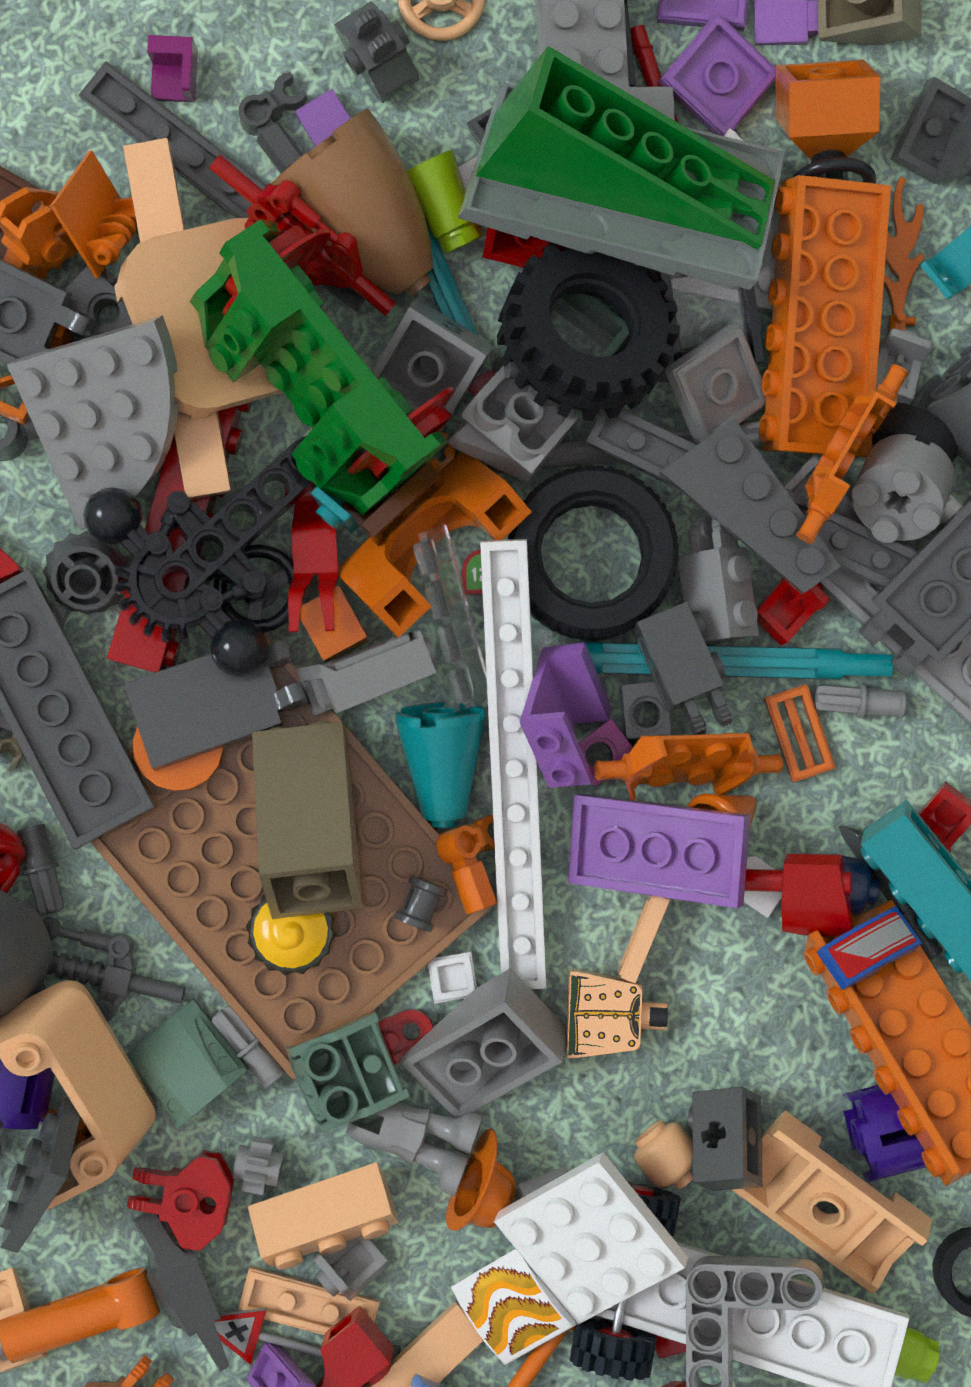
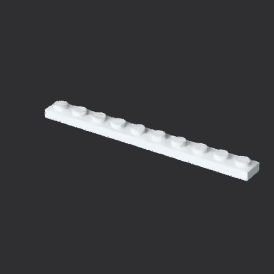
M527 539L485 540L480 542L500 969L501 973L511 968L530 989H546L537 760L520 725L521 715L533 680Z

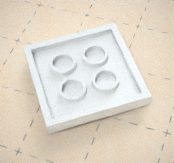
M604 1152L503 1208L497 1213L494 1223L577 1324L681 1271L686 1267L688 1260L685 1252Z

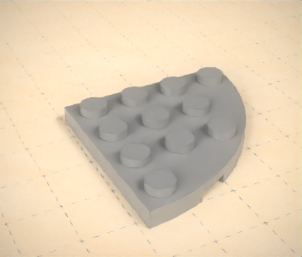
M163 315L25 356L7 365L80 530L86 528L83 513L87 501L94 493L104 488L116 487L128 491L136 498L152 482L162 467L170 449L176 429L179 403L174 402L175 387L173 374L177 372V363L171 337Z

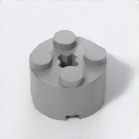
M897 434L880 440L870 451L853 487L851 496L858 518L872 531V535L878 541L892 543L895 540H915L924 537L938 527L951 494L955 476L951 460L938 445L932 442L930 445L916 441L917 436Z

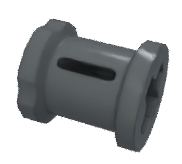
M411 875L408 881L411 884V888L402 910H397L394 918L416 928L431 932L434 926L431 923V919L440 897L446 896L448 889Z

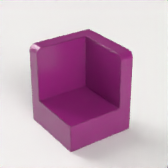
M148 35L147 53L152 62L151 96L157 101L195 102L198 50L193 37Z

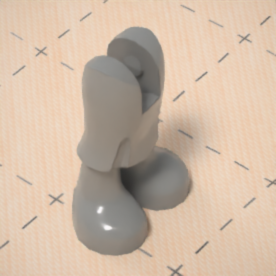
M400 1101L375 1113L384 1117L381 1128L357 1120L348 1124L346 1134L353 1140L370 1148L400 1156L409 1164L416 1162L428 1167L438 1174L441 1190L455 1197L467 1168L470 1155L427 1143L425 1140L427 1135L430 1134L448 1141L456 1148L471 1154L484 1115L468 1111L458 1118L432 1113L431 1108H418Z

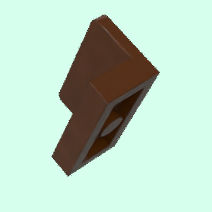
M428 462L397 490L361 516L353 505L346 502L343 503L342 508L352 516L355 523L379 546L444 484L440 473ZM388 472L378 478L375 475L373 476L379 482Z

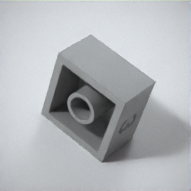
M418 299L408 308L371 372L377 379L384 377L394 390L403 395L413 408V411L438 393L452 386L455 392L445 408L453 416L494 349V346Z

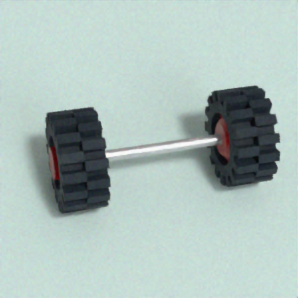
M627 1181L673 1237L679 1213L680 1196L668 1190H661L662 1188L648 1187L646 1184L639 1183L638 1185ZM626 1300L616 1304L613 1323L605 1319H600V1321L588 1319L575 1326L569 1360L573 1362L574 1366L582 1367L581 1370L586 1372L594 1371L595 1375L603 1376L605 1374L611 1376L612 1379L623 1377L625 1380L633 1381L634 1378L645 1380V1378H649L651 1375L657 1338L654 1334L622 1324Z

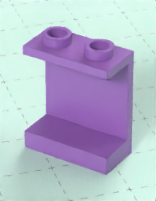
M585 643L542 648L520 719V725L549 788L592 784V773L573 730L575 724L608 721L612 710Z

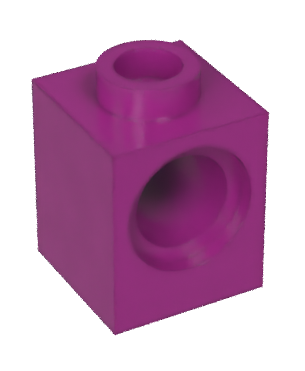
M609 719L578 742L585 759L586 751L593 743H602L608 747L611 753L610 761L620 760L624 754H629L633 748L612 719ZM588 764L593 776L591 785L596 787L605 779L597 780L594 775V768Z

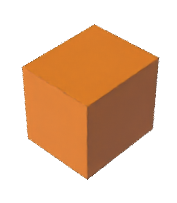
M340 586L335 587L334 593L335 631H325L320 596L301 607L300 619L325 663L337 659L370 641Z

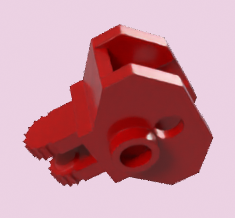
M203 1150L183 1169L173 1167L170 1172L145 1167L134 1168L132 1179L142 1184L165 1187L163 1199L146 1195H131L128 1198L127 1207L159 1215V1221L168 1222L181 1248L200 1251L222 1232L223 1227L227 1224L235 1181L222 1153ZM205 1198H212L216 1202V1205H209L206 1202Z

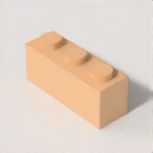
M377 1162L247 1206L260 1257L270 1267L276 1266L277 1269L294 1267L303 1262L302 1256L317 1251L322 1255L335 1253L346 1247V1241L363 1236L364 1240L381 1237L390 1231V1226L399 1223L385 1173Z

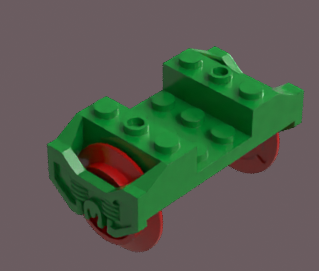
M260 219L224 243L219 252L223 257V261L215 274L194 293L190 300V303L199 314L204 346L209 351V357L214 366L219 371L226 373L233 383L258 365H262L269 382L276 389L282 390L294 405L297 417L305 425L312 428L291 454L296 460L299 472L307 480L313 481L324 493L353 505L362 516L410 479L432 459V456L448 443L439 430L452 418V415L445 406L454 394L455 389L451 386L413 411V408L403 395L394 390L384 377L380 379L375 377L320 307L324 305V302L315 292L312 281L302 270L327 244L331 236L330 232L327 229H320L307 235L301 226H297L279 235L280 231L272 221ZM368 468H370V470L374 473V475L377 478L382 476L386 472L388 473L382 478L381 481L378 482L375 479V477L371 474V472L368 470Z

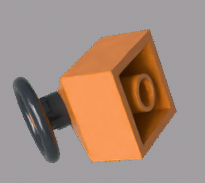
M864 59L775 65L776 120L792 142L811 160V164L798 170L792 177L802 175L848 181V171L860 175L865 183L876 184L877 178L874 169L866 162L848 158V156L879 133L880 76Z

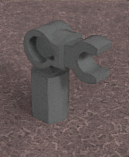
M291 72L279 76L275 81L274 89L270 92L264 90L258 95L247 96L239 105V118L242 129L247 134L258 136L257 143L280 174L303 155L282 125L274 123L282 117L284 110H297L307 100V94L304 90L295 96H288L283 92L287 86L293 83Z

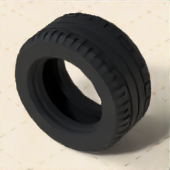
M586 465V467L582 468L578 466L574 469H566L562 473L558 472L554 476L545 479L543 483L538 484L527 495V498L523 500L532 512L508 534V539H527L530 614L541 625L546 626L553 632L559 633V635L568 636L573 639L603 640L632 630L638 621L650 617L660 606L671 588L677 571V562L679 561L678 536L675 531V523L672 522V516L666 509L665 503L660 501L661 498L657 493L653 492L650 486L644 485V481L638 480L632 474H625L623 470H616L612 467L604 468V466ZM588 506L611 510L627 521L638 538L641 553L638 575L630 588L611 600L594 603L572 599L556 588L544 570L541 554L543 537L553 522L572 509Z

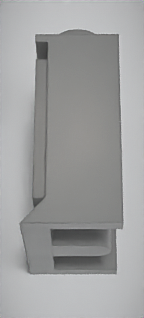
M421 630L404 633L399 638L396 635L391 636L389 639L382 640L322 665L317 664L296 668L313 715H318L330 709H334L335 713H339L435 674L436 670L433 663L436 661V654L430 640L427 637H423Z

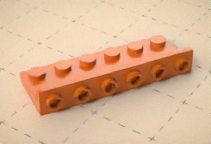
M797 175L782 181L781 187L777 190L775 212L779 214L778 232L773 238L771 247L772 258L776 260L775 278L772 279L768 290V300L770 305H772V320L765 334V346L769 351V363L762 379V392L766 396L765 414L761 417L759 423V438L763 441V451L765 452L781 451L823 455L855 398L859 395L871 393L876 389L891 185ZM871 432L861 442L855 452V457L867 458L872 450L873 434Z
M891 899L853 918L854 928L895 907V903ZM818 930L810 933L804 947L806 949L803 952L804 959L811 972L815 976L820 974L829 988L826 990V994L834 1011L838 1015L843 1013L851 1025L852 1029L849 1030L855 1047L861 1054L867 1053L876 1069L873 1070V1074L878 1086L884 1094L888 1095L891 1093L900 1108L897 1110V1115L902 1127L910 1136L915 1134L924 1149L921 1153L922 1159L929 1172L935 1178L940 1176L945 1186L971 1174V1027L922 947L919 946L914 952L883 966L875 975L842 990L816 953L820 948L839 936H821Z

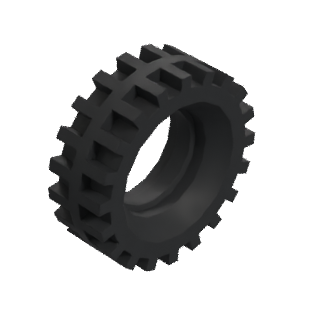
M555 243L546 246L540 259L533 254L527 260L522 273L518 272L499 314L498 322H501L502 325L497 334V345H506L507 347L501 359L504 367L509 362L514 361L520 370L514 381L520 390L527 385L534 388L538 393L533 401L541 407L547 399L559 404L558 415L568 417L573 408L582 410L584 421H593L599 410L605 409L609 419L618 417L626 404L633 410L641 403L645 394L649 395L676 351V348L672 346L680 335V325L671 324L678 312L676 302L665 303L663 300L669 288L665 281L662 279L654 283L648 277L650 268L640 265L636 266L631 262L599 252L589 254L565 247L564 251H560ZM578 293L602 299L613 306L625 320L629 331L628 346L625 350L613 356L597 357L581 353L565 343L554 329L550 317L552 305L564 295Z

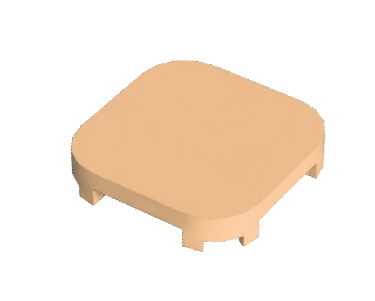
M233 218L152 237L137 244L121 265L118 280L114 286L117 303L124 301L132 324L163 315L171 337L177 363V372L173 374L175 387L174 402L179 403V412L190 415L189 419H204L216 411L283 393L282 390L276 389L269 382L265 369L261 364L234 383L226 373L219 371L212 363L209 351L204 346L198 311L190 303L194 293L215 274L223 261V257L219 252L224 243L245 230L244 225L248 218Z

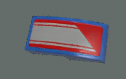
M895 906L849 930L820 948L816 953L840 988L845 990L875 975L883 966L914 952L922 942Z

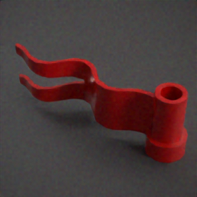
M316 485L303 495L294 506L291 530L293 580L288 593L289 632H298L303 596L305 590L311 584L314 575H318L319 579L318 588L325 631H335L334 593L338 582L337 529L332 528L315 512L320 507L311 495V492L317 487ZM285 486V497H286L287 494H288V490H287V488H286V486Z

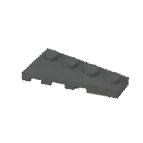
M735 419L660 471L659 474L670 484L673 483L689 497L690 501L702 511H706L725 527L724 529L736 540H740L751 549L762 562L801 595L841 567L819 535H817L813 544L806 543L796 536L806 519L805 515Z

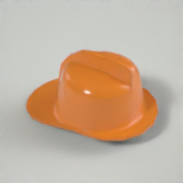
M491 1128L485 1130L479 1137L455 1197L451 1196L448 1202L446 1225L451 1231H458L466 1224L476 1227H495L494 1220L497 1213L511 1205L516 1195V1183L512 1173L496 1160L497 1137L495 1131Z

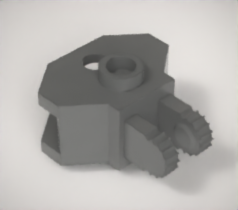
M372 1L334 24L335 31L346 50L343 52L346 62L356 76L360 74L363 76L381 103L389 100V93L409 81L413 85L419 81V74L406 50V45L410 42L404 29L396 19L390 23L384 12L380 11Z

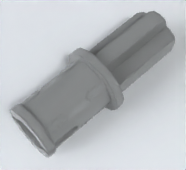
M859 683L858 687L820 684L816 688L814 697L817 710L856 713L857 718H863L864 714L903 718L906 708V692L904 690L866 688L865 683Z
M229 1005L214 1015L212 1018L213 1025L236 1051L237 1054L235 1056L245 1062L265 1089L285 1073L284 1069Z

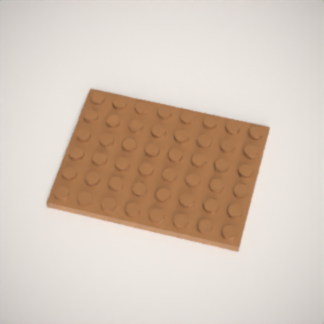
M264 633L267 637L268 645L275 643L267 633ZM292 662L270 669L277 691L290 684L300 682L296 667ZM309 702L278 713L283 725L281 727L286 728L307 726L319 721L331 723L342 721L332 709L318 715H313ZM343 723L348 745L363 909L329 912L334 918L332 929L335 937L330 943V953L322 957L319 966L310 967L304 974L293 972L286 976L278 970L269 971L264 962L255 959L254 949L247 944L249 932L246 925L251 919V909L257 906L261 901L262 895H265L258 867L252 737L224 746L219 767L210 779L193 789L172 791L158 787L143 776L134 760L132 744L127 751L157 807L96 839L91 844L292 1080L296 1077L292 1070L286 1047L297 1045L371 1013L496 905L494 904L474 913H465L451 875V871H454L452 864L445 863L437 852L436 843L439 833L426 819L422 818L421 812ZM411 875L448 889L446 896L440 897L431 919V923L434 925L431 932L416 928L394 918L396 911L402 910L411 888V884L408 882Z

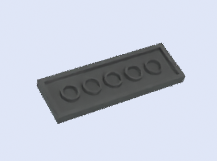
M27 569L1 583L0 709L73 850H78L157 806L34 571Z

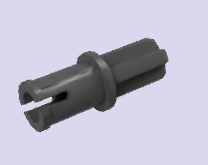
M45 824L17 831L26 850L24 859L27 870H24L23 873L24 875H29L37 911L40 915H47L64 909V902L55 870L56 867H59V863L53 862L45 832Z

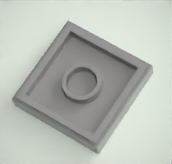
M730 323L664 370L696 445L733 419L740 424L766 405V396L762 392V377L741 324Z

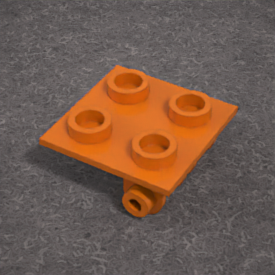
M88 151L50 207L96 279L100 277L108 264L118 260L120 250L129 243L131 237L135 234L137 222L132 197L120 198L93 151Z

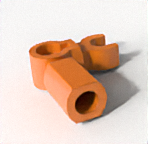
M493 815L475 820L472 824L445 831L437 839L436 848L440 858L445 863L452 864L454 871H451V875L466 914L474 913L497 904L482 861H477L476 855L482 851L487 852L495 849L494 839L488 833L489 824L494 823Z

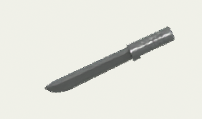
M842 825L838 826L843 839L858 859L865 860L860 850L862 848V839L850 828ZM872 869V878L879 879V890L887 901L893 900L896 907L922 942L920 946L928 959L932 960L937 957L942 950L934 939H929L923 933L917 923L916 912L911 907H908L907 904L902 905L894 897L888 885L890 880L881 869L877 871Z

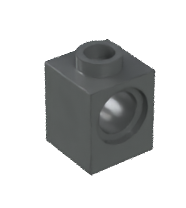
M655 682L625 684L619 687L623 735L626 739H634L636 744L641 736L672 735L670 712H667ZM639 703H649L657 711V721L650 728L641 727L634 720L633 712Z

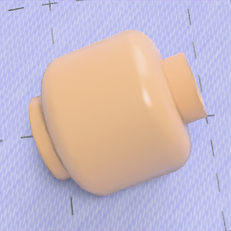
M659 1120L647 1128L634 1141V1144L637 1146L634 1153V1161L655 1187L663 1189L674 1184L679 1190L693 1180L690 1173L693 1159V1140L679 1123L669 1122L665 1124L662 1120Z

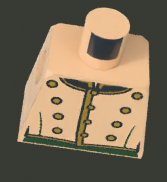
M569 968L566 1030L567 1058L640 1049L641 1029L667 1030L668 1004L642 1002V985L640 982L636 981V984L614 976Z

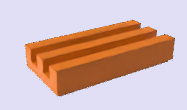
M807 684L764 698L792 782L836 768ZM797 696L801 697L823 762L818 765L814 764L792 699ZM782 701L784 702L806 769L800 771L777 703Z

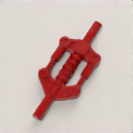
M221 154L217 156L209 169L251 203L246 210L248 220L244 225L245 229L260 219L272 221L280 231L279 235L297 226H301L307 235L313 233L312 228H315L317 231L327 229L331 234L329 239L332 243L331 247L328 244L325 245L305 269V274L312 281V284L341 288L351 287L384 316L392 310L396 302L362 274L363 269L356 238L346 232L338 235L320 220L322 216L299 198L301 192L293 182L283 180L279 185L273 186L269 183L262 190Z

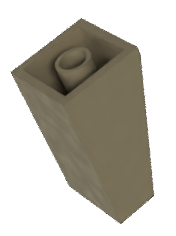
M319 721L307 726L289 728L275 726L267 730L252 732L259 877L272 919L363 909L348 745L343 721L332 723Z

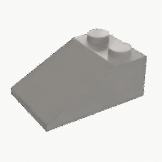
M510 968L472 991L401 1057L400 1063L453 1117L458 1118L468 1111L474 1112L562 1063L567 1027Z

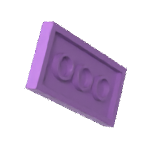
M585 793L575 794L568 883L740 908L744 904L750 815Z

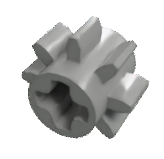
M254 1136L251 1147L239 1145L234 1164L233 1179L244 1181L242 1192L263 1196L266 1185L278 1187L284 1153L273 1151L275 1140Z

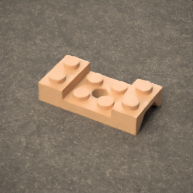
M785 1110L762 1134L763 1187L731 1190L864 1289L874 1294L881 1286L892 1264L914 1242L923 1246L928 1241L933 1219L897 1192L889 1199L819 1148L822 1137ZM822 1201L830 1202L838 1208L839 1212L824 1213L817 1207L816 1203Z

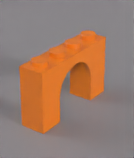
M463 452L456 455L439 471L444 485L379 546L369 537L338 567V577L398 638L432 607L411 584V577L419 558L436 540L446 533L463 526H476L494 540H503L532 512L507 481L479 460Z

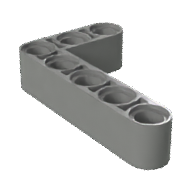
M705 1256L697 1260L687 1276L685 1285L686 1387H733L732 1308L797 1311L811 1309L817 1305L823 1292L825 1280L820 1267L811 1260L799 1258ZM706 1270L715 1273L720 1279L721 1288L716 1291L703 1289L698 1283L697 1274ZM751 1272L759 1273L766 1279L768 1288L760 1293L751 1292L744 1285L743 1276ZM797 1274L807 1275L813 1280L815 1289L810 1294H798L790 1286V1278ZM704 1318L715 1320L721 1328V1335L715 1338L705 1337L699 1331L697 1322ZM702 1366H712L719 1371L722 1381L715 1385L706 1384L699 1377L698 1369Z

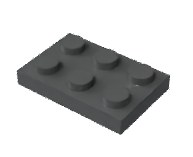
M65 1097L55 1114L49 1112L46 1115L40 1130L39 1140L31 1139L24 1155L23 1165L16 1163L11 1172L7 1189L13 1191L11 1201L8 1200L0 1216V1228L4 1229L0 1248L15 1253L19 1252L67 1179L80 1119L79 1113L69 1098Z

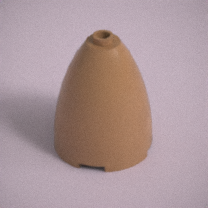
M365 109L332 132L333 135L323 140L309 153L306 152L281 173L271 185H279L283 180L293 182L301 192L299 198L322 216L320 220L338 235L346 232L356 238L363 269L362 274L379 289L395 295H400L406 290L410 297H412L432 281L426 274L433 269L431 241L426 218L404 162L375 116L369 109ZM330 241L327 242V244L331 247L332 243Z

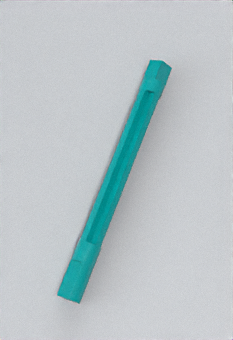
M584 642L598 674L651 675L638 643ZM707 645L710 654L716 652L720 657L725 669V677L841 680L843 675L892 677L893 663L891 662L893 654L844 653L843 649Z

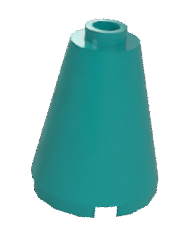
M445 702L424 703L405 706L401 708V712L396 711L395 713L397 729L422 818L430 820L433 827H454L458 825V819L467 816L486 719L485 708L480 705L459 702L460 711H458L457 708L444 707Z

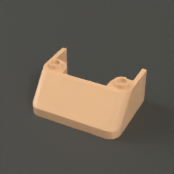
M71 980L56 983L25 999L17 1007L0 1018V1059L5 1067L13 1074L19 1076H32L50 1067L92 1134V1137L80 1142L73 1149L67 1179L46 1209L47 1211L106 1181L113 1175L153 1126L156 1118L155 1102L90 992L83 984Z

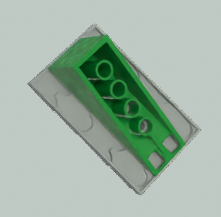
M547 46L517 85L505 82L497 91L494 106L491 110L458 218L523 239L533 236L583 253L592 254L599 252L672 276L678 272L733 290L740 288L750 290L759 281L786 151L684 127L550 46Z

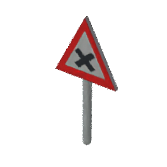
M267 1308L220 1313L221 1318L214 1322L221 1342L250 1365L258 1340L323 1358L320 1347L261 1331Z

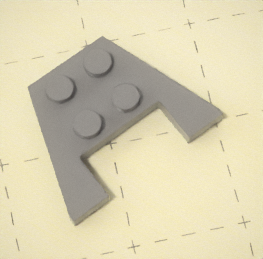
M535 0L538 58L547 46H550L675 121L673 87L629 86L624 0Z

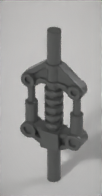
M53 917L42 920L51 942L59 936L80 941L82 946L108 952L107 965L104 967V963L101 962L92 964V960L84 959V961H81L80 957L73 956L69 958V955L64 953L58 956L57 952L53 951V961L48 964L47 975L55 973V977L63 978L65 975L67 980L75 981L77 978L80 983L84 984L90 981V985L96 987L102 984L98 999H93L107 1022L117 1015L118 1008L131 992L182 1003L186 990L185 986L135 974L137 968L135 967L132 954L134 943L130 936L126 934L112 936L87 929L81 932L61 927L60 922ZM43 983V985H42L43 988H42L39 992H41V991H43L44 989H46L44 983Z

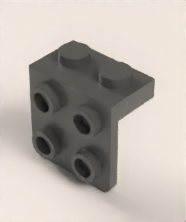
M936 77L926 80L891 160L933 184L971 172V98Z

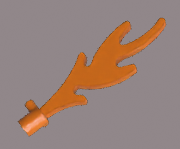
M904 177L899 178L893 196L892 217L896 235L891 237L889 233L887 234L885 263L898 279L897 282H894L888 276H884V287L888 292L892 307V315L889 316L888 333L893 328L906 330V326H915L916 317H906L903 311L909 284L916 269L924 259L923 254L917 255L914 259H909V254L914 248L920 233L923 205L918 204L916 206L914 217L910 223L905 221L902 211Z

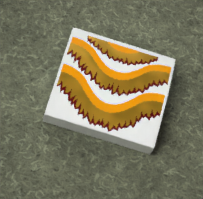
M517 1249L512 1250L451 1286L460 1306L477 1333L504 1365L577 1325L576 1321Z

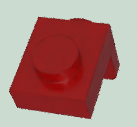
M782 578L756 607L758 613L757 623L782 646L793 638L814 612L824 608L830 602V598L823 592L820 582L801 595Z

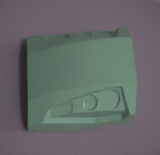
M195 998L127 1053L142 1081L160 1101L177 1129L189 1121L249 1069L241 1058L238 1059L235 1056L237 1054L236 1051L213 1025L212 1019Z
M375 1012L356 1018L297 1045L286 1047L292 1070L306 1104L320 1131L323 1133L373 1115L410 1097L397 1072L380 1030L379 1019Z

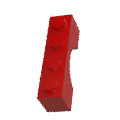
M358 1306L325 1332L320 1348L325 1374L316 1384V1387H361L367 1382L372 1386L378 1383L390 1371L394 1346L361 1306Z

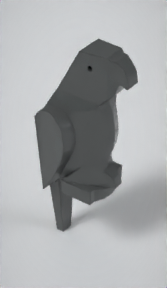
M146 1212L134 1218L133 1222L147 1248L148 1263L151 1269L147 1272L146 1279L152 1292L168 1312V1318L172 1326L178 1329L182 1328L189 1337L196 1333L219 1371H223L229 1367V1363L214 1324L221 1317L196 1255L192 1250L181 1248L172 1241L156 1214Z

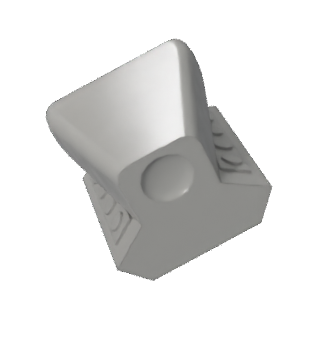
M503 365L468 404L460 415L464 418L463 422L446 440L453 448L527 484L549 459L563 438L579 420V417L575 415V409L573 408L568 417L558 415L559 404L549 399L546 400L542 407L535 403L533 400L538 392L530 385L520 390L514 383L515 379L505 378Z

